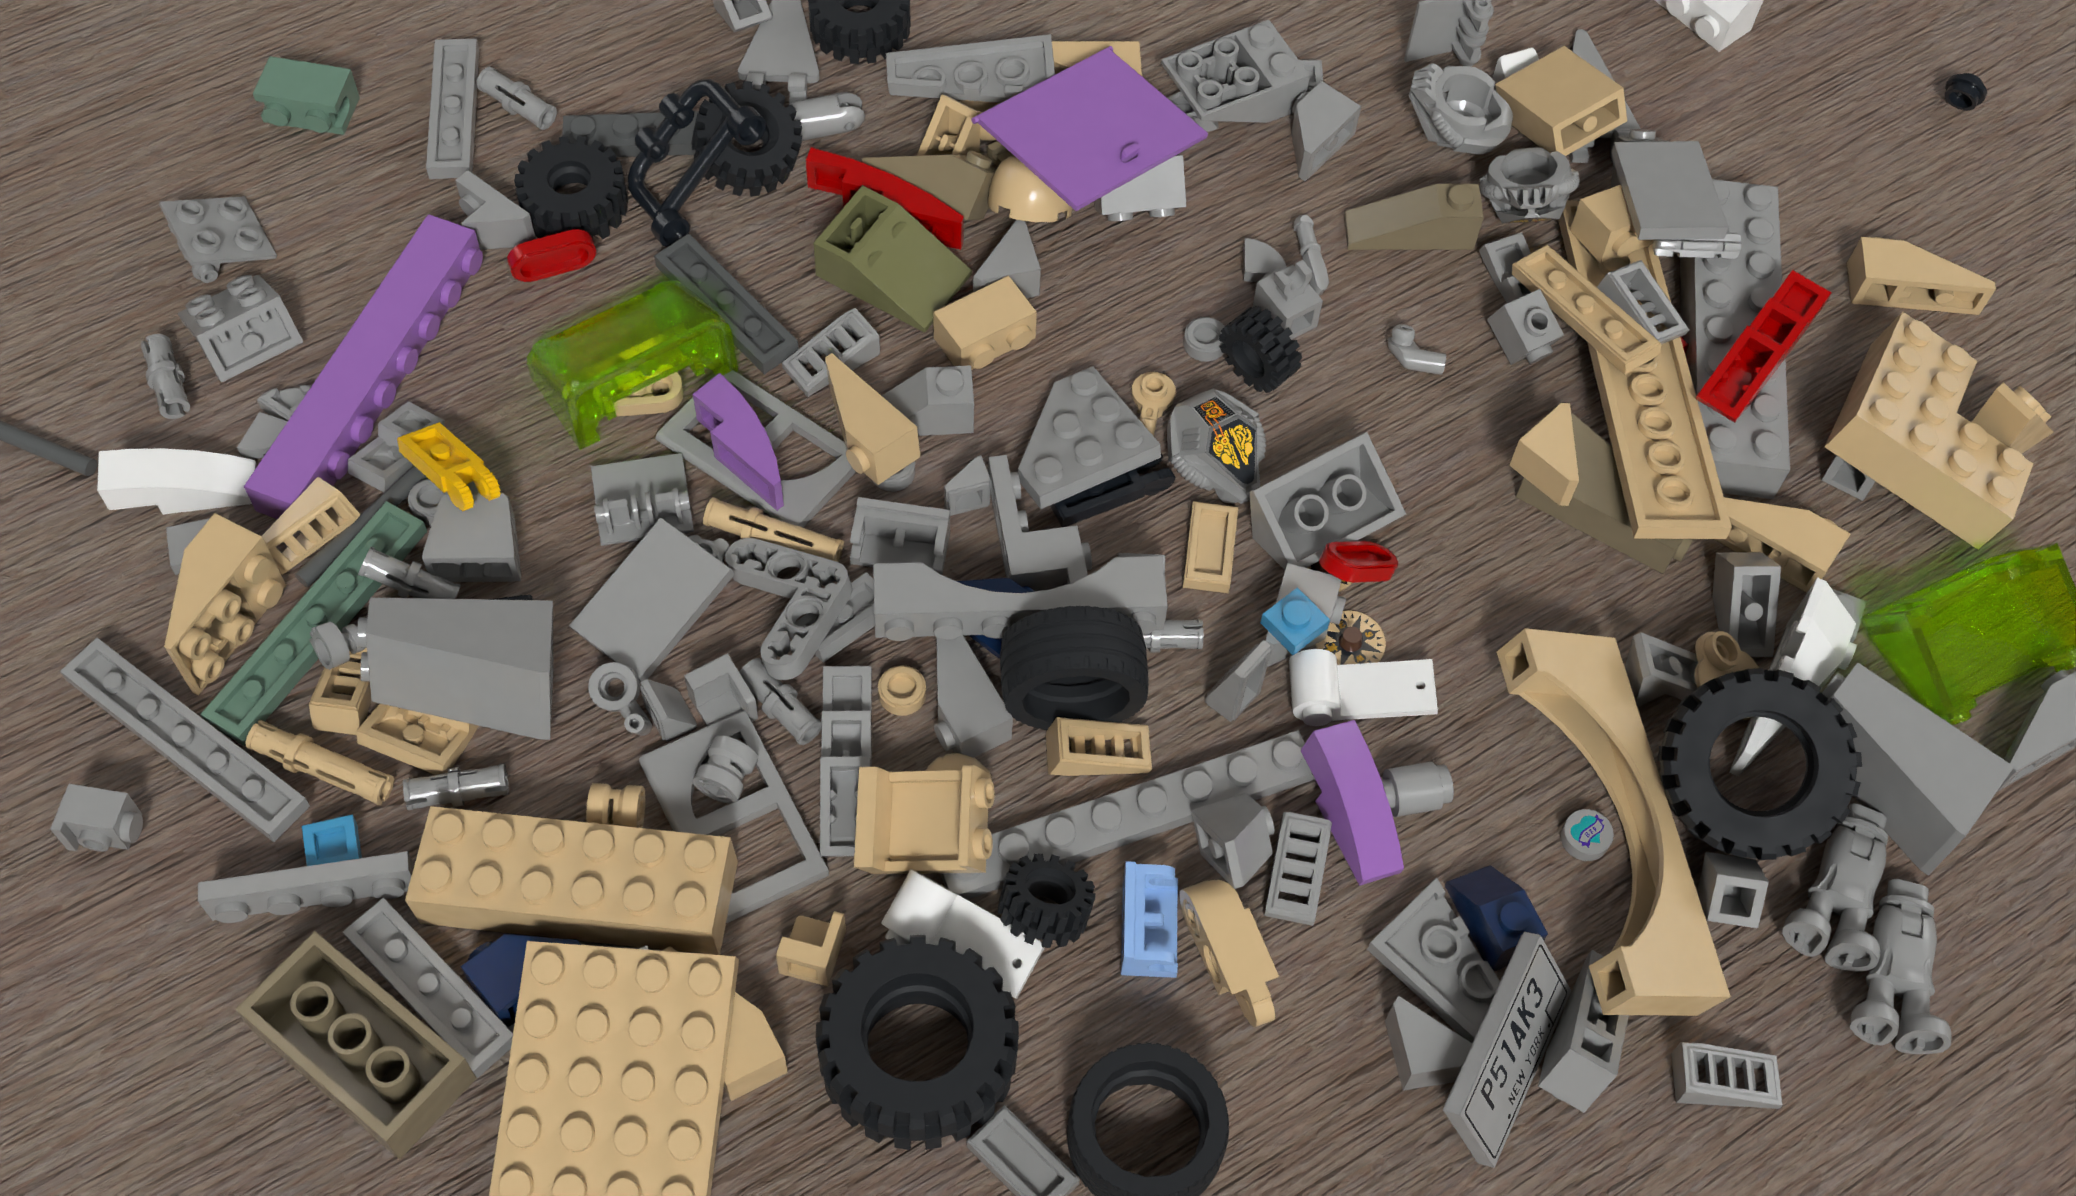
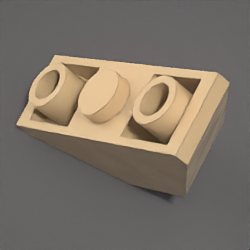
M2004 382L1996 388L1972 421V423L1980 425L1988 434L2009 448L2019 451L2021 454L2054 433L2046 424L2051 416L2041 404L2021 385L2012 391Z

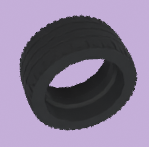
M1096 606L1051 608L1018 620L1003 635L1000 652V670L1004 704L1008 713L1022 724L1048 730L1057 717L1120 723L1134 716L1146 704L1149 686L1146 645L1140 626L1126 614Z
M1146 1042V1044L1126 1045V1047L1117 1048L1116 1051H1111L1106 1056L1100 1058L1087 1071L1078 1084L1070 1104L1067 1123V1144L1070 1158L1079 1178L1094 1196H1199L1215 1178L1225 1155L1229 1138V1118L1225 1097L1211 1072L1207 1071L1206 1067L1199 1063L1195 1057L1192 1058L1190 1054L1184 1053L1178 1048L1174 1049L1169 1045L1165 1046L1159 1043L1151 1044ZM1150 1084L1172 1091L1187 1103L1198 1121L1200 1139L1196 1153L1186 1166L1170 1175L1144 1177L1121 1169L1105 1156L1097 1142L1095 1120L1100 1105L1110 1094L1126 1086Z

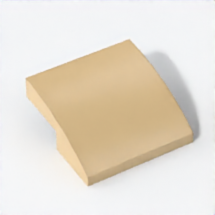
M379 704L356 730L357 743L437 775L448 773V768L454 766L479 726Z

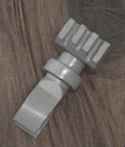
M330 621L311 629L310 636L312 638L309 641L326 669L330 670L347 663L350 659L349 651L352 654H356L365 649L358 647V626L350 624L343 627L340 632L337 625Z

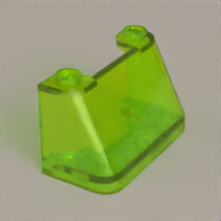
M675 280L660 282L645 292L549 338L538 341L527 356V366L531 379L579 450L600 441L596 428L604 416L608 420L617 417L613 403L687 366L691 368L697 377L705 373L704 368L712 370L716 375L719 373L725 375L733 370L735 372L739 371L729 324L720 312L683 283Z
M2058 543L2012 550L1989 557L1863 615L1860 619L1867 637L1913 698L1951 725L1964 722L1972 717L1970 710L1978 705L1975 698L2037 668L2053 666L2056 672L2076 668V587Z

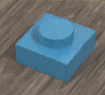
M1296 588L1264 612L1260 623L1292 655H1295L1328 629L1330 619L1301 590Z
M353 814L302 826L307 866L362 858L358 826Z

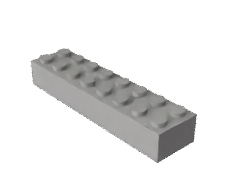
M1712 179L1729 226L1727 232L1741 235L1742 248L1739 257L1736 259H1720L1719 254H1715L1714 258L1680 257L1681 318L1689 328L1687 334L1681 336V338L1689 344L1685 356L1696 396L1747 325L1750 326L1768 299L1772 298L1782 285L1778 187ZM1785 359L1735 423L1698 401L1722 493L1774 499L1790 471Z

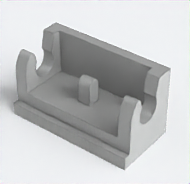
M858 497L850 543H853L850 564L873 567V563L922 562L942 575L950 538V510Z

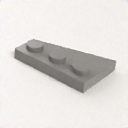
M1436 877L1370 942L1367 950L1460 1036L1473 1043L1500 981L1488 961H1483L1468 937L1470 931L1460 916L1456 917L1444 897L1446 892Z

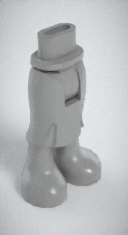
M1850 804L1848 806V809L1851 810L1843 823L1835 825L1834 832L1827 840L1819 874L1815 883L1808 889L1809 901L1806 908L1797 909L1788 915L1782 934L1787 943L1796 951L1805 956H1817L1822 953L1828 944L1831 934L1829 921L1831 913L1834 912L1840 915V920L1835 934L1829 943L1825 963L1841 970L1869 971L1876 967L1881 954L1879 941L1865 932L1867 919L1871 918L1874 913L1873 898L1886 864L1888 834L1884 831L1887 818L1884 814L1863 805Z
M1892 879L1888 881L1887 896L1879 901V913L1873 929V937L1879 941L1881 954L1876 967L1871 969L1866 976V982L1869 986L1866 1001L1853 1008L1850 1029L1857 1037L1873 1045H1886L1895 1038V1048L1902 1053H1941L1951 1046L1952 1033L1948 1022L1930 1014V997L1935 993L1932 970L1937 945L1936 925L1933 918L1934 906L1928 903L1929 889L1926 886L1902 879ZM1894 995L1903 999L1900 1020L1899 1014L1894 1008Z

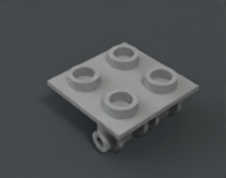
M1491 0L1419 1L1404 57L1405 62L1454 51L1461 65L1473 66L1481 58L1480 46L1485 43L1489 30L1488 21L1493 16L1494 8Z
M245 196L161 201L159 203L168 221L170 231L175 234L178 240V247L182 251L184 258L192 266V274L196 279L204 283H210L217 279L221 263L276 259L277 257Z
M682 453L591 466L596 504L594 505V510L599 527L601 546L642 540L660 518L682 533L694 532Z

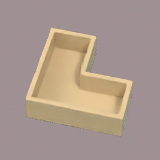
M1902 312L1871 344L1825 448L1979 550L2014 519L2033 463L2027 460L2019 451L2009 448L1988 434L1980 425L1968 421L1957 413L1977 360L1969 356L1963 348L1951 344L1931 331L1925 323L1915 320Z

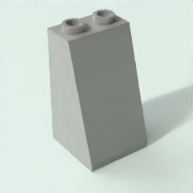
M370 597L368 617L358 619L357 643L358 647L367 648V652H362L360 673L361 681L370 682L372 702L540 740H550L554 670L553 601Z
M1857 662L1847 677L1837 672L1822 692L1828 699L1834 698L1843 708V711L1840 712L1846 723H1852L1857 734L1853 741L1856 752H1861L1862 767H1857L1856 781L1861 782L1858 795L1855 798L1861 805L1886 816L1887 821L1884 831L1919 870L1929 876L1966 837L2014 766Z

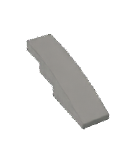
M823 666L822 745L820 757V856L854 857L859 767H872V667Z

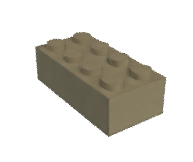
M316 931L235 1008L256 1035L399 1160L476 1080L473 1071L462 1055Z

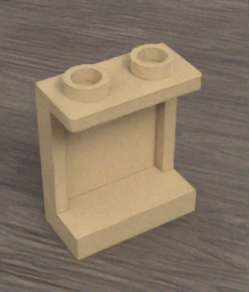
M963 765L962 770L888 772L880 767H859L854 868L872 874H908L911 869L920 874L986 873V859L990 858L993 848L992 834L987 828L988 808L993 806L995 796L994 785L991 778H989L990 773L975 765Z

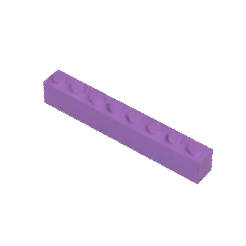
M429 214L426 216L244 485L255 511L278 519L317 477L332 486L337 479L344 477L348 471V459L354 455L361 443L363 444L369 439L373 431V425L380 413L392 404L397 387L405 375L410 374L416 367L418 355L426 343L433 340L437 335L440 322L448 309L458 303L462 288L469 277L475 275L480 269L483 254L480 250L475 230Z

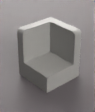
M728 653L684 675L688 696L707 727L744 710L751 722L758 719L755 697Z

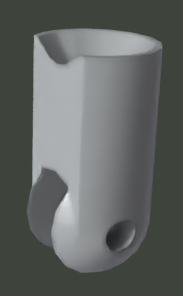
M840 92L789 103V106L792 104L797 111L794 121H801L802 130L800 136H802V141L851 132L858 129L865 120V113L861 109L862 100L851 92Z

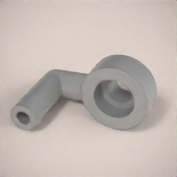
M617 662L605 663L599 666L592 673L588 684L589 694L593 702L607 711L620 712L625 718V728L630 733L639 736L649 734L652 729V723L636 701L640 693V682L636 673L631 668ZM615 679H620L624 683V691L618 697H612L608 692L610 682Z

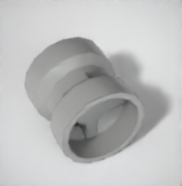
M716 736L708 749L709 760L707 764H703L698 768L693 778V784L710 798L731 804L738 801L744 789L742 780L745 775L752 773L758 762V755L748 745L728 736Z

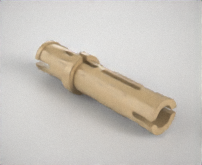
M715 497L710 499L703 517L704 525L713 526L741 536V539L756 538L839 562L844 547V541L841 539H834L801 526L763 515V510L760 508L751 507L748 510L720 501ZM735 519H739L751 523L753 525L766 528L768 530L762 531L751 526L738 523L735 521ZM780 534H784V535H787V536H790V537H793V538H796V539H799V540H802V541L811 543V544H813V546L810 547V546H807V545H804V544H801V543H798V542H795V541H792V540H789V539L780 537L779 535H780Z
M259 720L258 724L255 723L247 735L246 748L248 750L266 755L283 763L284 769L290 772L297 773L301 771L308 773L322 781L357 794L377 805H382V802L387 800L394 785V777L392 775L372 769L339 753L325 749L315 744L313 738L302 733L294 735L263 720Z

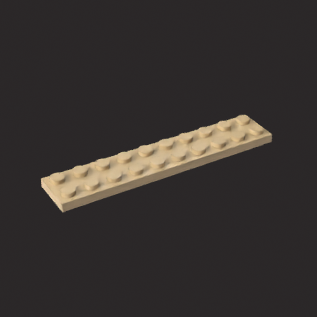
M1567 201L1558 220L1568 263L1597 287L1607 273L1642 260L1670 301L1659 257L1654 255L1653 244L1633 251L1625 257H1617L1600 264L1570 231L1579 201ZM1651 312L1646 313L1648 318L1655 316ZM1663 323L1655 325L1658 332L1668 329ZM1679 337L1662 344L1660 355L1626 375L1588 343L1634 539H1727L1732 526L1699 404L1696 400V393L1681 338Z

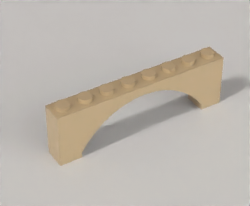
M1523 629L1497 651L1509 694L1520 695L1539 709L1567 735L1589 761L1605 785L1617 809L1630 851L1632 896L1624 928L1612 951L1589 965L1603 1015L1698 1016L1731 996L1616 639L1603 636Z

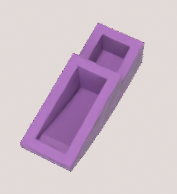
M719 373L693 393L697 420L711 433L714 457L778 511L784 506L777 460L769 437L755 411L745 398Z
M1352 720L1313 731L1300 751L1322 791L1315 802L1324 819L1332 822L1331 832L1359 886L1401 873L1404 870L1392 811L1381 777L1356 721Z

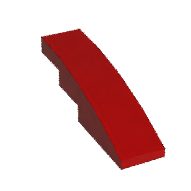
M810 147L806 158L808 188L842 195L844 208L863 185L901 205L946 247L962 249L964 244L963 215L930 193L891 173L852 158Z
M1792 270L1774 296L1768 299L1750 326L1747 325L1700 390L1696 400L1735 423L1805 333L1828 301L1832 292Z

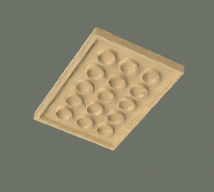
M527 941L489 1196H711L739 959L736 956Z

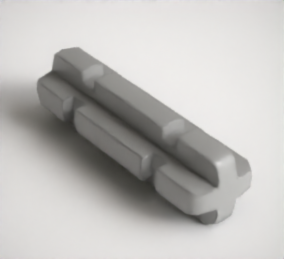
M1729 232L1722 239L1653 240V252L1658 257H1673V253H1677L1678 257L1714 258L1715 254H1719L1720 259H1736L1739 257L1742 248L1741 235Z

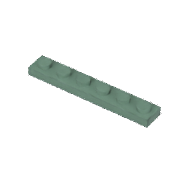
M386 501L200 714L202 718L215 729L244 746L252 726L255 723L258 724L259 720L266 721L319 659L309 641L312 638L310 636L311 629L331 621L337 625L341 632L342 628L350 623L382 585V583L358 575L370 547H374L375 550L403 561L427 533L424 522Z

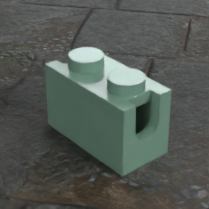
M269 56L253 92L255 101L264 102L265 107L261 117L265 123L341 135L345 134L360 99L351 69Z

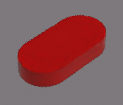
M573 229L521 243L509 252L507 262L515 279L523 282H533L587 266L596 256V247L588 232Z
M1370 541L1330 542L1326 544L1319 558L1320 565L1328 573L1336 578L1353 583L1389 581L1399 565L1396 556L1390 550Z

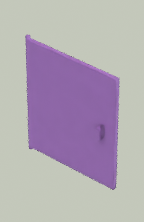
M1112 46L1095 53L971 119L973 124L978 123L1075 211L1199 143L1208 136V133L1118 57L1113 52Z

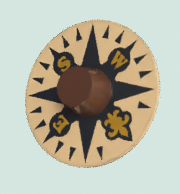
M1347 610L1343 611L1339 625L1330 623L1325 640L1316 643L1317 649L1327 650L1335 654L1337 665L1378 663L1384 655L1386 641L1381 627L1375 620L1361 612Z

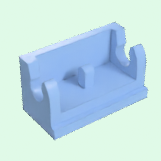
M1126 861L1122 881L1121 975L1177 977L1178 878H1175L1174 867L1136 864V862Z

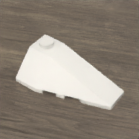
M1816 578L1787 623L1769 669L1771 671L1782 670L1794 673V677L1803 681L1810 680L1821 687V689L1829 681L1837 668L1846 670L1857 647V644L1850 642L1856 623L1827 581ZM1765 717L1750 718L1729 773L1739 777L1786 726Z

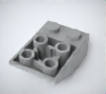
M1270 20L1161 59L1162 66L1201 121L1269 123L1293 114V105L1297 98L1308 90L1310 74Z

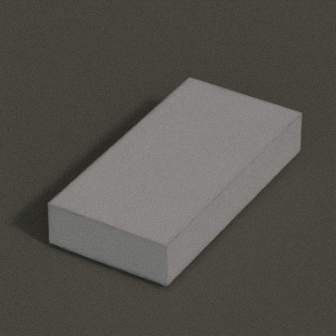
M1005 1105L967 1140V1148L1015 1196H1068L1079 1185L1080 1179Z

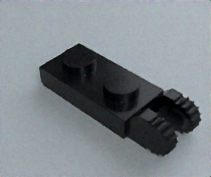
M1161 453V458L1050 505L1061 527H1067L1145 497V495L1152 496L1168 489L1176 480L1175 475L1169 468L1139 476L1140 473L1148 469L1151 470V468L1159 465L1163 454Z

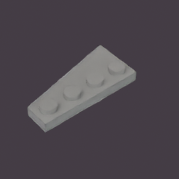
M1051 34L886 53L890 95L940 99L941 95H947L955 100L1002 103L1055 75Z

